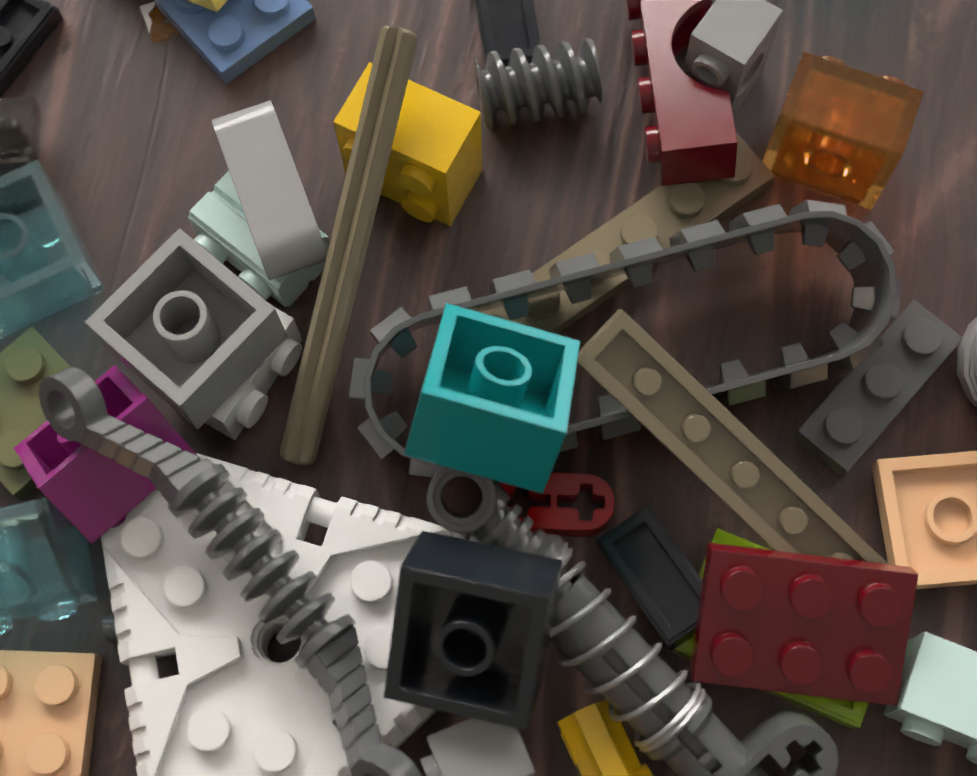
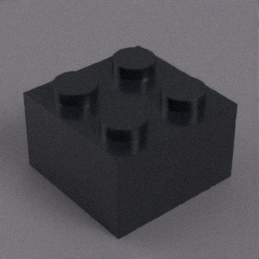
M422 531L400 566L383 698L527 731L542 685L563 560Z

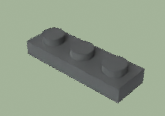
M913 300L899 315L898 319L881 336L883 346L845 376L793 437L841 478L845 476L962 340V336L916 300Z

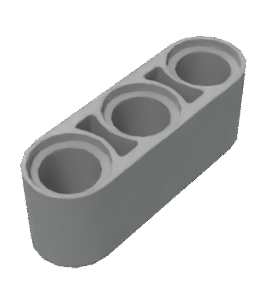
M271 100L212 119L215 133L268 280L324 262L327 251Z

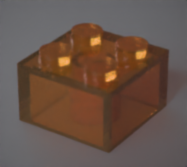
M803 51L762 162L777 178L872 210L903 156L924 91L908 86L900 79L892 76H877L847 66L843 61L835 57L816 56Z

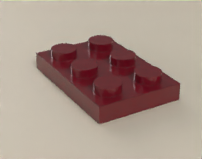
M708 543L690 666L692 681L897 706L919 574L912 567Z

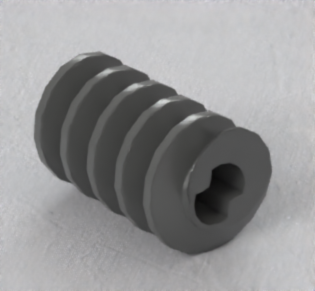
M584 38L580 42L577 57L571 45L567 41H563L557 45L554 60H552L547 48L543 44L537 45L534 48L531 64H529L520 48L512 49L508 67H505L500 55L496 51L488 53L485 70H481L476 58H474L479 104L483 121L488 129L494 128L499 110L504 111L511 126L518 123L521 107H527L534 122H540L544 104L550 103L557 119H563L566 104L569 100L574 101L581 116L587 115L590 97H597L599 103L602 101L599 61L594 41L591 38Z

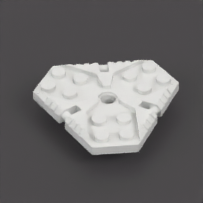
M196 453V456H199L201 460L205 459L216 465L222 464L230 473L228 481L219 491L220 495L242 487L247 493L245 501L236 512L238 516L255 508H259L265 516L253 533L256 537L273 529H277L281 533L282 538L271 553L273 558L292 550L298 553L300 558L290 572L289 577L294 579L310 571H313L318 577L306 597L311 601L329 592L335 597L336 600L324 617L326 621L330 622L349 614L356 622L354 626L359 642L357 646H360L363 663L361 665L365 667L367 677L365 684L369 685L372 699L370 704H373L375 724H378L380 742L384 745L390 744L397 749L437 711L383 698L400 566L422 531L453 536L441 525L414 517L403 516L390 510L386 511L341 496L338 503L319 498L316 488L295 484L289 480L275 478L262 472L248 470L245 467ZM156 489L127 514L125 521L120 526L110 528L101 536L108 587L111 592L112 612L115 618V633L119 644L120 663L126 666L129 665L132 686L125 689L124 692L130 716L128 718L130 731H132L133 736L132 744L137 762V776H351L345 749L343 750L340 732L337 730L334 711L332 712L329 694L323 690L318 684L317 679L315 680L306 668L301 669L295 661V658L306 642L304 637L301 636L300 649L293 658L282 663L271 661L267 649L269 641L275 633L282 630L288 618L283 615L263 623L258 616L270 599L268 594L246 602L242 598L241 593L252 578V575L247 573L229 581L223 575V571L234 557L233 552L231 551L211 560L205 551L217 533L212 531L200 538L194 539L187 531L199 512L196 510L184 517L176 518L168 509L169 503L160 494L161 491ZM310 523L328 528L322 547L304 542ZM176 654L179 675L159 679L156 659Z

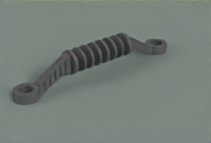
M66 368L45 378L40 383L39 399L45 418L51 427L62 438L68 441H77L82 445L97 450V453L115 460L118 464L133 469L132 471L150 478L149 481L158 491H161L160 494L169 503L168 509L176 518L184 517L197 510L199 514L190 524L187 532L194 539L200 538L212 531L217 533L206 548L205 553L212 560L231 551L234 554V557L224 569L223 575L229 581L247 573L252 575V578L242 590V598L248 602L264 594H268L270 597L258 616L261 621L266 623L283 615L288 618L276 639L283 645L301 636L304 637L306 642L295 658V661L301 669L306 668L313 678L317 679L318 684L323 690L329 694L332 712L334 711L337 730L340 732L343 750L345 749L351 776H422L415 764L402 751L380 742L378 724H375L373 704H370L372 699L369 685L365 684L367 682L365 667L361 665L363 663L360 646H357L359 642L354 626L356 622L349 614L330 622L326 621L324 617L336 600L331 592L311 601L306 597L318 579L313 571L294 579L289 577L300 556L295 550L273 558L271 553L280 542L282 535L277 529L270 530L257 537L253 534L265 516L259 508L252 509L240 516L236 514L247 497V493L242 487L235 488L222 495L219 494V491L230 476L226 468L222 464L216 465L205 459L201 460L199 456L190 452H182V449L168 442L164 443L162 439L153 435H145L144 431L131 425L126 426L125 422L108 416L100 389L94 380L79 368Z

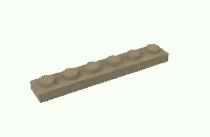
M736 133L738 144L735 178L668 186L660 185L533 272V278L536 283L550 279L549 269L556 262L590 253L594 254L599 266L609 264V253L618 246L655 236L662 249L669 248V238L679 230L716 220L722 221L771 187L775 175L739 134ZM626 274L590 283L591 299L571 304L565 290L528 299L529 316L511 321L558 335L631 283ZM503 306L480 312L510 321Z
M618 309L578 352L577 364L774 551L888 564L624 310Z

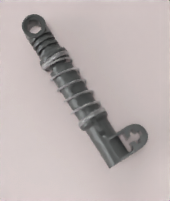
M445 466L438 469L429 483L426 495L428 510L435 522L445 528L453 537L563 560L549 638L559 649L558 664L562 666L574 665L584 676V691L588 694L600 693L610 703L609 718L615 722L627 721L635 730V746L640 747V751L644 752L648 758L663 760L677 776H770L759 764L769 753L782 768H785L790 776H835L839 763L837 746L831 736L811 717L802 711L790 708L777 710L764 718L749 734L739 741L712 712V698L705 692V689L700 688L698 683L686 684L684 682L688 670H681L676 674L658 654L662 649V643H656L651 647L632 627L636 622V616H630L626 620L606 599L611 594V589L606 588L600 593L583 573H579L585 567V561H580L567 572V562L573 553V548H568V543H564L559 535H546L541 529H537L532 533L529 529L533 526L534 521L529 516L522 520L518 518L523 509L517 503L510 508L506 505L510 496L495 480ZM464 476L471 478L477 482L482 490L480 504L470 513H455L447 508L443 501V487L454 477ZM564 655L567 657V661L563 659ZM589 682H590L595 688L589 687ZM614 709H615L621 716H618V715L614 714ZM794 740L802 745L806 751L803 757L797 761L785 750L789 743Z

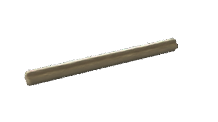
M385 25L380 30L279 452L283 460L297 465L313 464L317 458L418 41L417 35L402 27Z

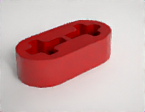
M551 472L543 494L528 490L529 500L550 502V507L534 506L529 508L527 516L534 521L533 526L529 530L533 533L537 529H541L546 535L568 537L596 535L604 530L611 521L615 505L613 491L607 482L595 475ZM503 482L498 483L509 494V500L514 499L516 489H524ZM579 491L591 492L592 502L602 503L603 509H595L591 520L585 521L579 519L578 509L557 507V502L577 501Z

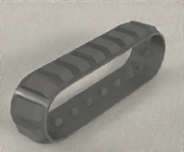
M805 200L791 208L789 216H787L780 204L742 213L729 222V232L726 233L718 220L679 230L669 238L670 247L662 249L656 236L621 245L609 253L610 263L599 266L593 253L556 262L549 269L550 279L536 283L531 270L492 279L488 285L490 295L473 300L470 297L467 286L428 296L427 300L429 311L411 318L400 307L371 329L370 334L378 344L373 349L371 358H354L349 398L364 400L365 408L370 416L357 428L381 459L395 449L402 456L410 458L409 475L433 478L442 466L404 455L405 448L396 442L395 439L403 432L407 424L397 411L379 419L373 406V394H391L394 374L377 369L380 358L389 348H392L402 359L414 351L418 345L411 332L440 323L446 303L476 312H483L503 306L511 321L529 316L528 299L565 290L571 304L591 299L590 283L626 274L633 288L653 283V266L687 258L694 272L714 266L713 250L743 242L748 243L755 256L775 250L774 234L801 233L803 245L823 247L824 242H826L838 253L836 257L845 269L850 272L854 283L850 307L854 308L849 325L842 321L830 330L827 335L832 347L811 358H808L799 342L780 348L779 367L748 375L739 359L719 364L720 383L705 386L704 388L723 406H731L766 396L767 379H769L775 391L793 389L826 380L828 378V366L835 371L854 369L882 347L881 331L887 326L889 321L898 319L903 280L896 278L895 265L890 257L894 250L872 221L863 223L861 220L847 216L845 205ZM610 394L597 397L598 416L569 423L559 452L578 447L576 431L590 428L595 440H606L641 430V424Z

